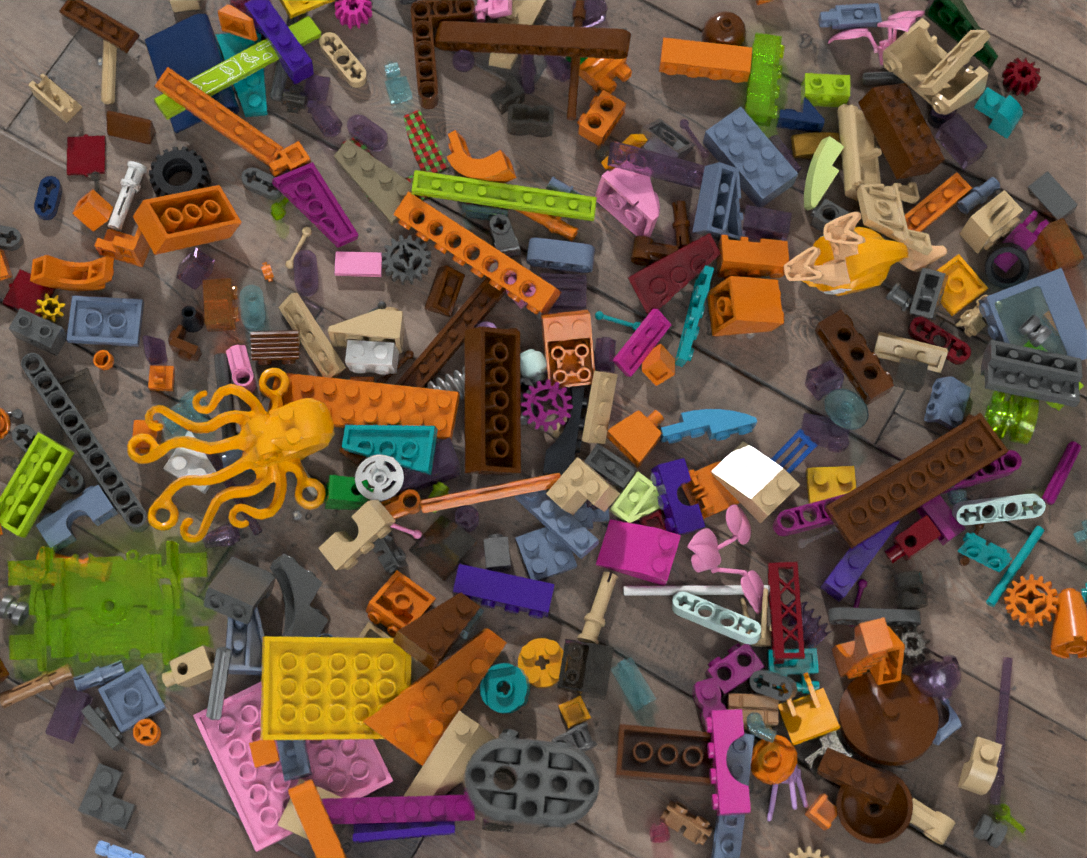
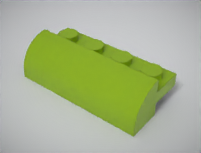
M38 432L0 497L1 526L19 537L26 538L75 452Z

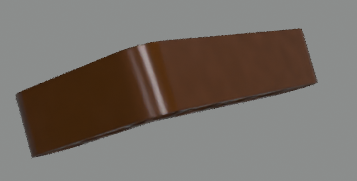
M419 0L411 6L418 99L420 106L424 109H433L439 102L433 28H437L438 23L441 21L474 22L475 3L473 0ZM462 10H468L469 12H468V13H463V12H461V11H462ZM440 12H447V14H444V15L439 14V13H440ZM420 13L425 14L424 16H417ZM421 33L427 34L426 36H419ZM423 53H428V54H429L428 56H425V57H424V56H421V54H423ZM425 73L431 74L429 77L422 76ZM428 93L433 94L432 97H425L424 95Z

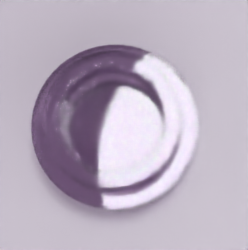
M460 50L453 56L452 64L457 71L468 72L474 67L475 59L469 51Z

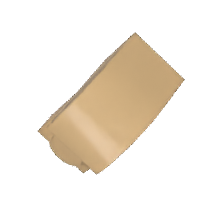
M976 737L970 760L964 763L958 787L979 795L986 794L990 790L997 774L998 767L996 765L1002 745Z

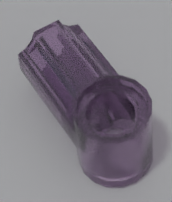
M610 337L596 338L594 353L595 371L615 372L612 360L615 358L616 340Z

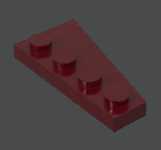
M708 233L627 278L648 316L652 309H660L669 302L676 293L702 271L705 265L708 266L721 253L711 234Z

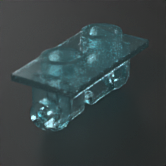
M632 657L617 663L618 665L610 669L635 712L656 700Z

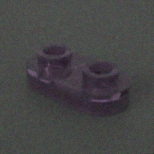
M360 114L349 118L347 129L351 137L372 151L378 152L386 148L388 136L383 128ZM356 127H362V128H363V129L360 130V131L355 130ZM375 139L381 140L379 143L373 142Z
M301 250L294 257V277L297 292L306 297L314 295L319 289L318 262L316 255L312 251ZM306 261L310 262V265H309V266H307V267L302 266V264H303L304 262H306ZM306 283L312 284L310 288H304L303 286Z

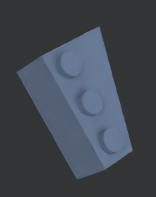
M720 162L705 166L692 233L702 236L710 233L712 238L720 241L721 234L728 235L729 240L740 241L741 236L745 237V234L742 235L741 226L743 213H740L739 198H741L738 168Z
M257 607L253 611L249 624H244L227 616L225 647L231 650L228 674L262 676V638L265 635Z

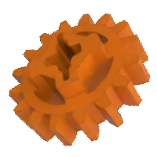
M1030 574L1029 580H1025L1023 576H1020V583L1013 580V589H1006L1007 595H1009L1004 597L1005 604H1008L1006 611L1007 613H1012L1011 618L1013 621L1019 618L1021 626L1025 622H1029L1030 628H1033L1034 622H1038L1040 626H1043V619L1051 621L1050 613L1057 614V608L1054 606L1059 605V599L1056 598L1058 595L1057 590L1051 589L1052 582L1050 581L1044 584L1043 576H1040L1038 580H1034L1033 574ZM1037 588H1038V589H1041V590L1044 591L1045 593H1040V592L1037 590ZM1031 598H1034L1033 603H1028ZM1019 609L1025 610L1026 614L1021 612Z

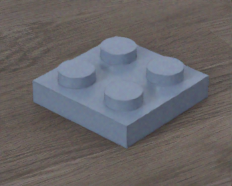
M543 527L515 537L530 579L542 581L577 568L572 550L548 528Z
M143 664L98 689L121 733L133 728L140 720L149 719L167 708Z

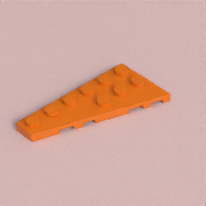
M489 628L483 629L462 645V648L451 656L446 657L433 672L429 670L404 689L391 702H387L379 711L362 722L412 760L423 766L458 711H461L507 642Z

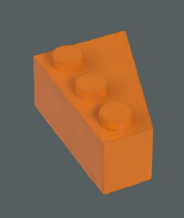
M721 234L718 244L721 254L716 258L718 277H724V279L730 276L750 278L770 276L771 278H781L785 275L784 265L789 262L788 241L760 239V242H748V237L741 236L740 241L729 240L728 235Z

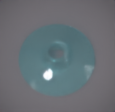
M835 389L825 398L824 406L826 413L838 426L849 430H856L863 427L869 417L868 408L862 398L856 393L847 389Z

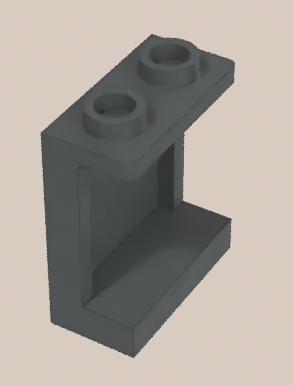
M231 557L208 586L204 606L244 624H249L253 611L263 597L268 599L272 594L276 577L271 572Z

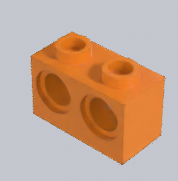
M605 90L599 96H594L589 105V111L587 114L584 112L577 122L579 125L578 134L599 147H602L624 115L626 108L625 102ZM602 107H609L611 110H610V111H604V110H602L601 108H602ZM596 124L599 127L591 128L589 125Z

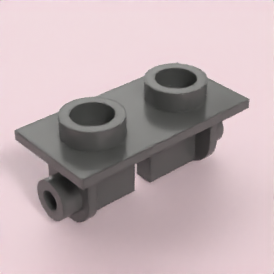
M392 531L384 538H378L373 543L375 545L373 548L375 554L381 550L384 551L378 559L385 571L389 572L390 575L399 570L397 567L409 566L405 560L406 555L404 551L397 547L393 540L394 535Z

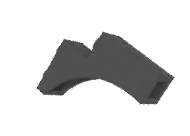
M283 554L275 559L269 567L280 585L284 598L285 625L282 637H318L328 619L322 615L320 610L311 607L310 603L323 582L317 579L313 572L300 566L293 557Z

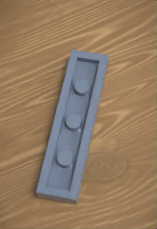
M544 490L515 495V499L580 559L599 544V540L570 513L557 505Z

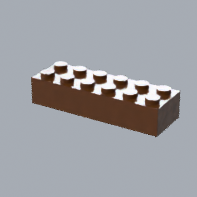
M483 326L465 330V473L503 476L521 473L520 331Z

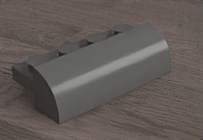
M990 340L985 349L981 364V375L985 376V389L1077 407L1080 403L1079 382L1083 378L1081 358Z

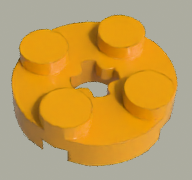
M546 638L531 640L522 647L518 656V667L527 675L529 683L536 688H548L555 685L562 678L566 670V655L554 640ZM539 657L549 661L544 670H541L540 666L535 665V662L539 661Z

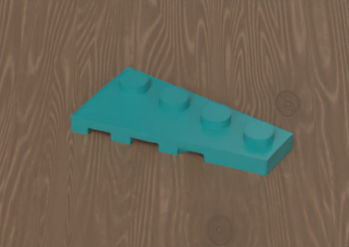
M256 31L257 40L255 41L230 33L216 34L224 60L261 42V33L258 34ZM264 68L234 84L245 117L268 115Z
M705 265L695 280L675 357L676 366L683 367L693 357L694 348H692L693 340L697 339L700 327L698 322L705 310L704 302L710 290V281L714 271L713 267Z
M345 425L342 448L345 451L366 457L387 455L398 461L402 467L431 475L438 429L436 426Z

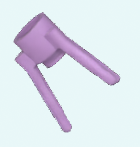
M797 762L794 772L787 780L781 782L789 784L793 810L797 809L796 782L803 806L808 808L807 797L801 779V769H798ZM778 784L772 786L767 816L768 821L772 820Z

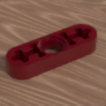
M916 317L908 326L909 335L918 342L937 346L933 341V337L939 335L945 339V345L938 347L947 349L950 343H952L953 345L946 356V359L951 363L962 365L969 359L971 349L968 344L928 319ZM919 324L923 326V331H920V333L916 331V326H919ZM930 330L933 331L928 339L925 338ZM961 349L963 351L962 355L957 357L956 351Z

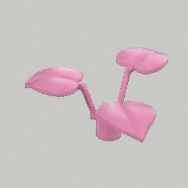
M925 11L895 13L889 16L887 21L878 23L877 27L888 28V40L880 41V46H877L867 28H851L838 32L829 39L828 44L834 40L854 39L862 36L868 37L874 48V53L879 54L880 65H883V51L896 41L897 29L908 32L916 18L922 17Z
M731 505L726 512L727 526L733 534L730 539L718 545L714 533L710 529L705 528L694 535L687 548L695 553L692 555L691 562L694 570L698 573L711 570L712 573L722 572L742 575L741 587L743 593L754 611L759 614L762 610L764 589L760 576L754 570L747 573L745 570L717 567L721 563L718 550L736 541V539H738L740 544L744 545L748 543L751 536V527L746 514L738 505Z

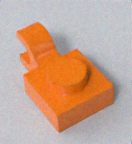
M297 141L279 151L281 158L272 161L269 164L271 168L269 170L273 176L278 177L287 168L293 171L311 163V158L300 142Z

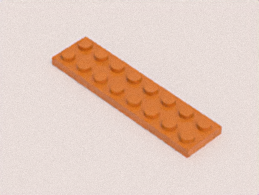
M286 373L290 386L287 393L281 397L283 406L305 398H313L323 402L330 411L334 427L345 428V425L436 426L438 429L437 439L452 440L460 398L459 392ZM275 377L272 390H277L280 387V378ZM271 400L269 402L268 411H270L272 408Z

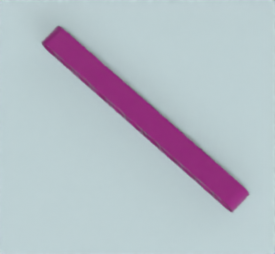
M1008 450L1009 452L987 466L990 474L981 469L968 477V480H963L944 493L1007 477L1019 469L1022 464V458L1016 451ZM1004 459L1011 463V468L1005 465ZM845 494L782 511L773 521L774 532L783 537L834 524L824 508ZM803 513L811 514L813 522L806 521ZM787 519L791 527H783L780 520Z

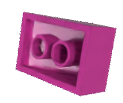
M610 519L596 565L665 586L681 535L659 528Z

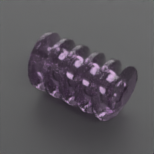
M795 598L786 606L790 607L792 603L795 601ZM804 601L801 603L803 640L810 639L808 648H813L821 643L833 630L826 632L828 623L819 625L821 616L818 615L813 618L812 614L815 609L805 610L808 602ZM794 607V608L792 609V611H793L795 614H796V607ZM788 613L784 618H790L787 625L789 627L797 625L796 619Z

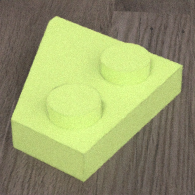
M636 472L609 511L622 521L632 523L660 508L657 488L652 484V481L640 472Z

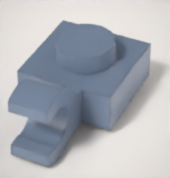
M583 504L572 516L586 529H593V522L609 521V508L604 512L601 509L592 510L591 504Z

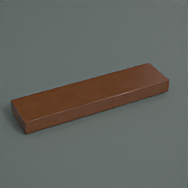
M67 0L59 10V13L125 53L129 52L140 36L136 31L83 0Z

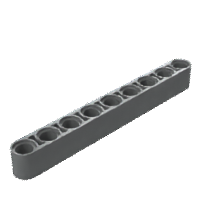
M36 353L26 354L21 360V366L36 391L127 526L136 533L145 531L149 526L148 515L42 357ZM39 363V367L36 370L28 369L31 364ZM52 382L50 388H41L43 383ZM57 401H65L63 407L54 408V404ZM72 419L78 420L76 426L67 427L68 421ZM82 439H91L88 446H79ZM95 458H104V461L101 465H92V462ZM108 477H117V481L113 485L105 484ZM129 496L130 501L127 504H118L120 497ZM135 515L143 516V521L141 523H131V520Z

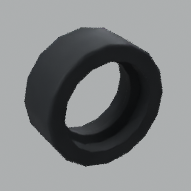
M1011 242L1001 243L994 246L988 252L985 259V274L993 285L1007 289L1022 283L1027 278L1029 273V257L1021 246ZM1002 253L1015 254L1021 262L1019 273L1012 278L999 277L993 269L995 258Z

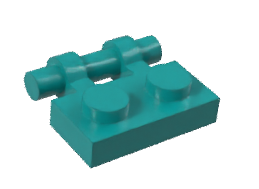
M817 648L804 649V659L784 660V664H774L773 650H768V670L786 677L787 675H800L801 681L795 682L797 692L801 691L802 694H810L803 674L806 672L808 674L819 673ZM784 649V653L799 652V649ZM811 681L814 690H819V681Z

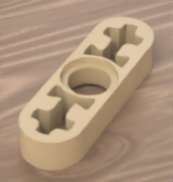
M328 32L323 34L319 40L323 54L350 86L354 88L364 86L367 82V73L362 64L335 33ZM327 41L334 43L335 52L330 45L326 46ZM340 56H347L350 60L347 64H339L337 59ZM352 67H353V71H354L357 75L360 74V76H361L360 79H358V78H356V77L353 78L352 71L350 70Z

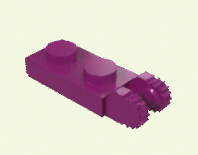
M1034 210L1002 243L1011 242L1027 251L1038 239L1037 236L1047 227L1049 222L1045 219L1037 226L1033 233L1030 232L1026 227L1037 218L1038 212ZM1002 253L995 258L994 263L1007 273L1019 258L1012 253Z

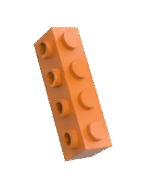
M663 37L659 72L667 75H687L691 78L707 77L711 80L724 79L735 83L747 82L751 69L752 47Z

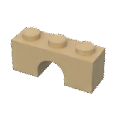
M378 499L367 501L352 516L359 529L355 540L346 531L335 532L319 547V550L336 571L341 569L349 570L358 563L357 558L361 554L364 555L371 551L375 546L373 543L378 538L382 539L391 532L390 527L396 521Z

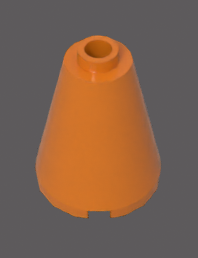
M1066 588L1057 595L1059 605L1055 606L1057 614H1054L1051 652L1060 658L1070 659L1069 654H1077L1078 658L1087 657V606L1080 592L1073 588Z

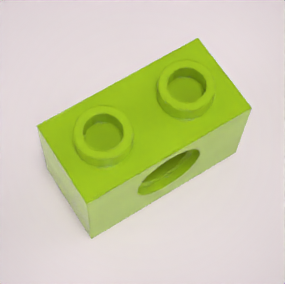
M805 73L801 84V105L804 97L813 106L840 107L843 104L847 105L850 97V75Z

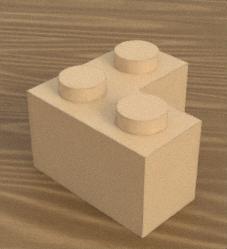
M578 457L546 493L557 505L571 515H574L587 499L605 512L620 495L603 477Z

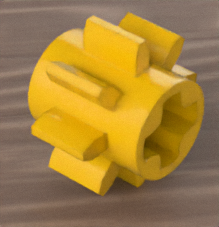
M45 294L44 302L37 300V305L41 307L35 311V314L41 313L43 319H51V322L55 323L56 316L61 318L64 316L59 310L65 304H59L57 301L58 295L55 298H49V295ZM47 304L56 308L53 314H50L49 310L45 311Z

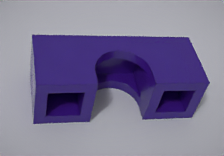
M685 458L662 463L652 468L651 481L659 494L658 504L666 517V530L678 535H684L706 527L699 504L686 506L677 497L678 487L691 481Z

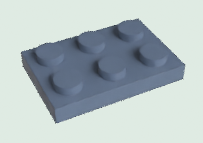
M72 296L67 332L68 343L139 347L144 309L143 299Z

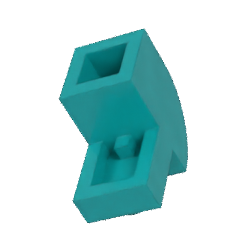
M988 87L974 106L975 109L993 119L989 128L1008 139L1023 116V109L1016 99L1010 95L1005 98Z

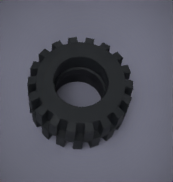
M172 147V151L166 149L163 151L164 154L162 156L158 154L155 157L157 162L152 161L150 165L152 170H149V180L157 197L211 187V178L207 166L201 155H197L193 149L190 152L187 147H182L181 150H178V147ZM178 172H189L192 174L191 179L184 185L173 186L168 183L170 178Z

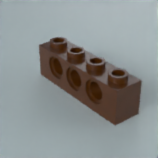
M841 309L819 322L814 331L865 405L868 406L891 391L894 386L893 378L889 372L883 370L878 356L869 350L864 336L855 330L851 317L848 314L845 315ZM838 334L845 335L848 341L840 340ZM851 353H857L861 360L853 359ZM864 372L872 373L874 379L866 378Z

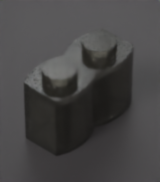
M525 104L509 105L507 132L515 136H525L528 134L541 138L552 136L554 109L546 105L533 107Z

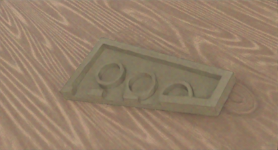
M347 139L334 155V160L356 182L360 190L369 197L379 212H382L387 221L393 226L399 219L393 214L408 191L411 193L412 183Z

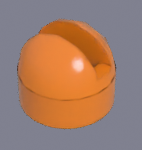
M100 350L94 355L93 363L101 370H109L114 365V357L108 351Z

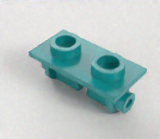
M967 532L964 535L963 541L965 543L957 551L999 573L1012 561L1007 549L991 542L987 546L985 545L986 540L975 535L973 532Z

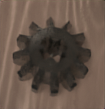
M904 625L902 630L896 629L894 631L905 645L903 666L908 665L909 661L913 667L917 666L918 661L924 662L926 660L924 654L931 652L925 646L931 643L930 639H923L922 637L926 632L923 630L918 634L916 625L912 626L911 629ZM908 642L913 643V646L910 650H908L906 647L908 645Z

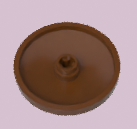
M871 672L859 676L844 691L838 708V723L848 745L863 758L881 765L897 766L917 760L930 748L938 731L939 716L932 696L918 681L901 673V681L877 685Z

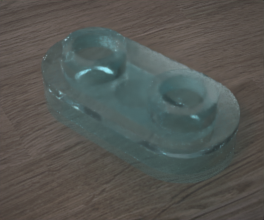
M248 285L240 292L242 323L248 331H260L266 324L264 295L258 286ZM254 296L256 297V300L254 302H250L249 298ZM253 318L259 319L255 324L250 323Z

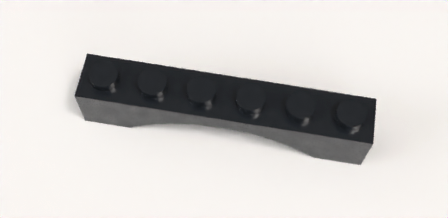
M590 385L569 387L573 405L571 417L563 433L546 450L543 476L560 473L562 476L574 462L575 453L580 454L582 439H577L578 430L583 431L585 417L581 416V409L587 407L588 394H584L585 386Z

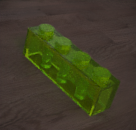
M755 33L745 112L756 125L770 127L772 119L777 117L778 106L774 105L780 94V85H777V78L781 79L783 65H779V59H783L785 45H781L782 36Z

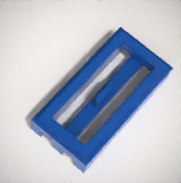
M799 429L771 458L772 461L776 462L800 437L802 441L779 464L781 467H784L807 444L809 447L786 470L789 474L818 446L810 440L809 436L804 434L802 429Z

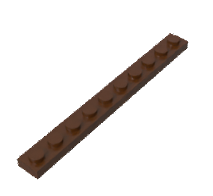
M486 277L395 385L426 388L428 382L433 380L465 342V330L476 328L506 294V289L502 287L499 291L489 284L491 279ZM342 447L339 449V453L357 467L366 459V456L345 451Z

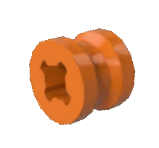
M143 719L135 724L133 736L140 744L152 746L160 740L161 729L154 721Z

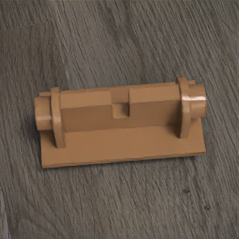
M670 800L660 817L664 820L663 823L677 832L682 825L686 826L687 828L682 835L696 845L699 843L703 846L708 838L707 836L711 835L713 829L710 826V822L702 816L698 815L696 817L688 812L689 809L680 802L674 803Z

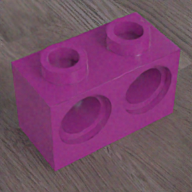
M737 643L727 651L729 653L728 656L722 660L718 656L707 664L709 669H707L705 674L708 679L714 678L718 683L721 697L748 680L754 672L765 667L750 645L744 644L741 646L740 643ZM740 655L746 656L749 660V666H740L737 662V657ZM725 669L729 673V679L726 681L719 679L717 670Z

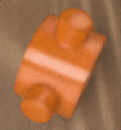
M264 262L261 267L264 278L268 282H272L274 275L271 266Z

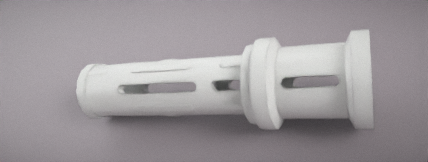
M128 161L127 163L128 170L125 178L121 179L120 182L122 189L110 221L107 224L109 228L116 231L122 230L134 194L140 191L141 186L139 184L143 174L148 170L144 165L134 161Z

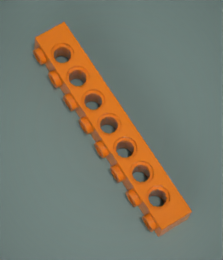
M409 191L393 214L400 219L398 224L407 230H410L411 227L417 230L416 236L425 242H428L429 239L435 242L434 248L443 254L449 251L454 255L452 259L462 266L467 263L472 267L470 270L481 279L485 275L491 279L489 284L499 291L502 287L509 291L508 297L517 303L523 300L528 304L526 308L536 315L539 312L548 314L562 293L556 287L420 198L412 195ZM425 215L424 221L417 224L419 216ZM443 226L442 233L435 236L436 229ZM461 238V244L454 248V241ZM479 250V257L475 260H472L471 256L473 252ZM498 262L497 270L490 272V266ZM516 274L517 280L515 283L508 284L509 277ZM530 287H535L534 295L527 297V290Z

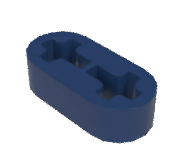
M47 176L39 184L34 210L42 220L53 219L58 211L63 188L56 177ZM51 184H54L56 189L52 188L49 195L46 187H51ZM48 201L50 209H47L45 213H43L41 208H45Z

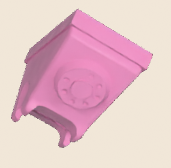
M631 157L612 171H606L601 176L595 197H597L596 201L635 236L650 237L660 214L659 198L657 193L654 192L650 176L652 172L647 167L640 168L638 166L640 161L636 157Z

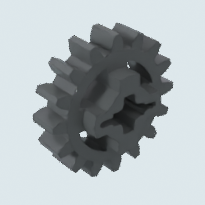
M399 235V241L392 238V246H384L387 253H381L382 260H384L381 262L382 268L386 269V276L392 275L393 282L401 279V285H404L406 280H409L410 284L413 285L415 278L422 281L421 274L428 275L427 267L432 265L429 259L431 258V252L426 251L428 249L427 244L420 245L421 239L419 237L413 241L412 235H409L407 239ZM404 254H406L409 260V266H407L404 260Z

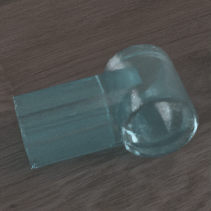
M197 389L187 392L180 399V403L171 408L172 411L191 421H197L207 415L198 413L193 408V397L199 392ZM204 398L200 400L201 406H208ZM163 414L159 416L171 434L182 428Z

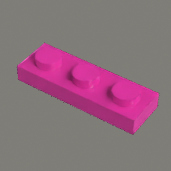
M652 309L612 361L625 376L632 377L671 327V323L659 309Z

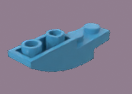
M722 409L683 412L679 418L680 423L661 427L662 435L660 439L661 443L668 441L669 444L681 441L682 437L691 435V438H696L704 435L707 431L709 440L716 438L717 441L729 438L731 434L739 433V435H745L752 432V429L757 424V419L745 413Z

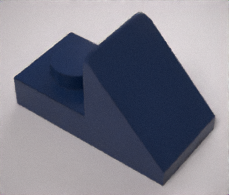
M804 97L800 112L794 109H780L776 127L819 133L822 131L825 119L809 100Z

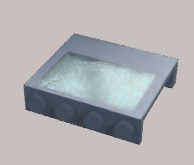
M1062 268L978 300L980 304L979 311L988 324L989 336L995 341L1081 358V361L1087 359V329ZM1034 314L1040 319V323L1043 326H1048L1052 330L1050 336L1036 348L1030 343V339L1027 336H1022L1018 332L1020 326Z

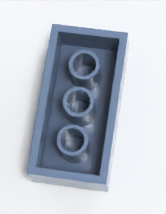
M739 107L705 131L703 144L718 162L739 169L740 188L758 209H761L794 185L798 173L742 107Z

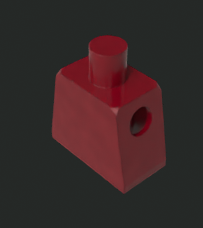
M926 515L897 535L892 541L894 545L884 551L892 564L902 557L907 561L935 543L940 538L941 533ZM910 540L913 546H906L905 541Z

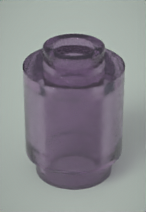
M320 103L312 109V120L325 137H335L341 132L343 123L331 106Z

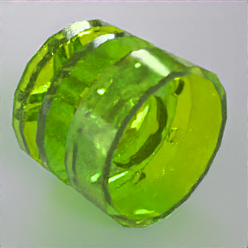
M994 391L986 408L985 419L1000 439H1003L1008 431L1009 441L1027 445L1036 426L1039 400L1018 396L1014 403V394Z

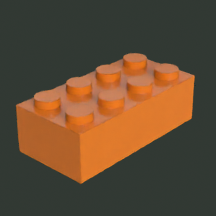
M220 185L143 200L133 215L154 255L231 238L242 223Z

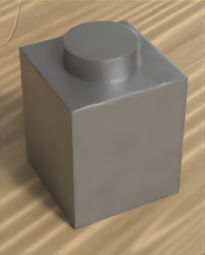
M502 534L489 535L487 539H484L486 570H510L508 537H503Z

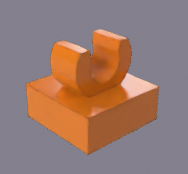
M150 365L148 389L150 391H173L174 366Z

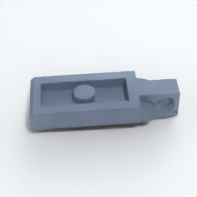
M878 3L836 5L829 12H820L818 18L819 27L832 26V29L877 27V24L882 22Z

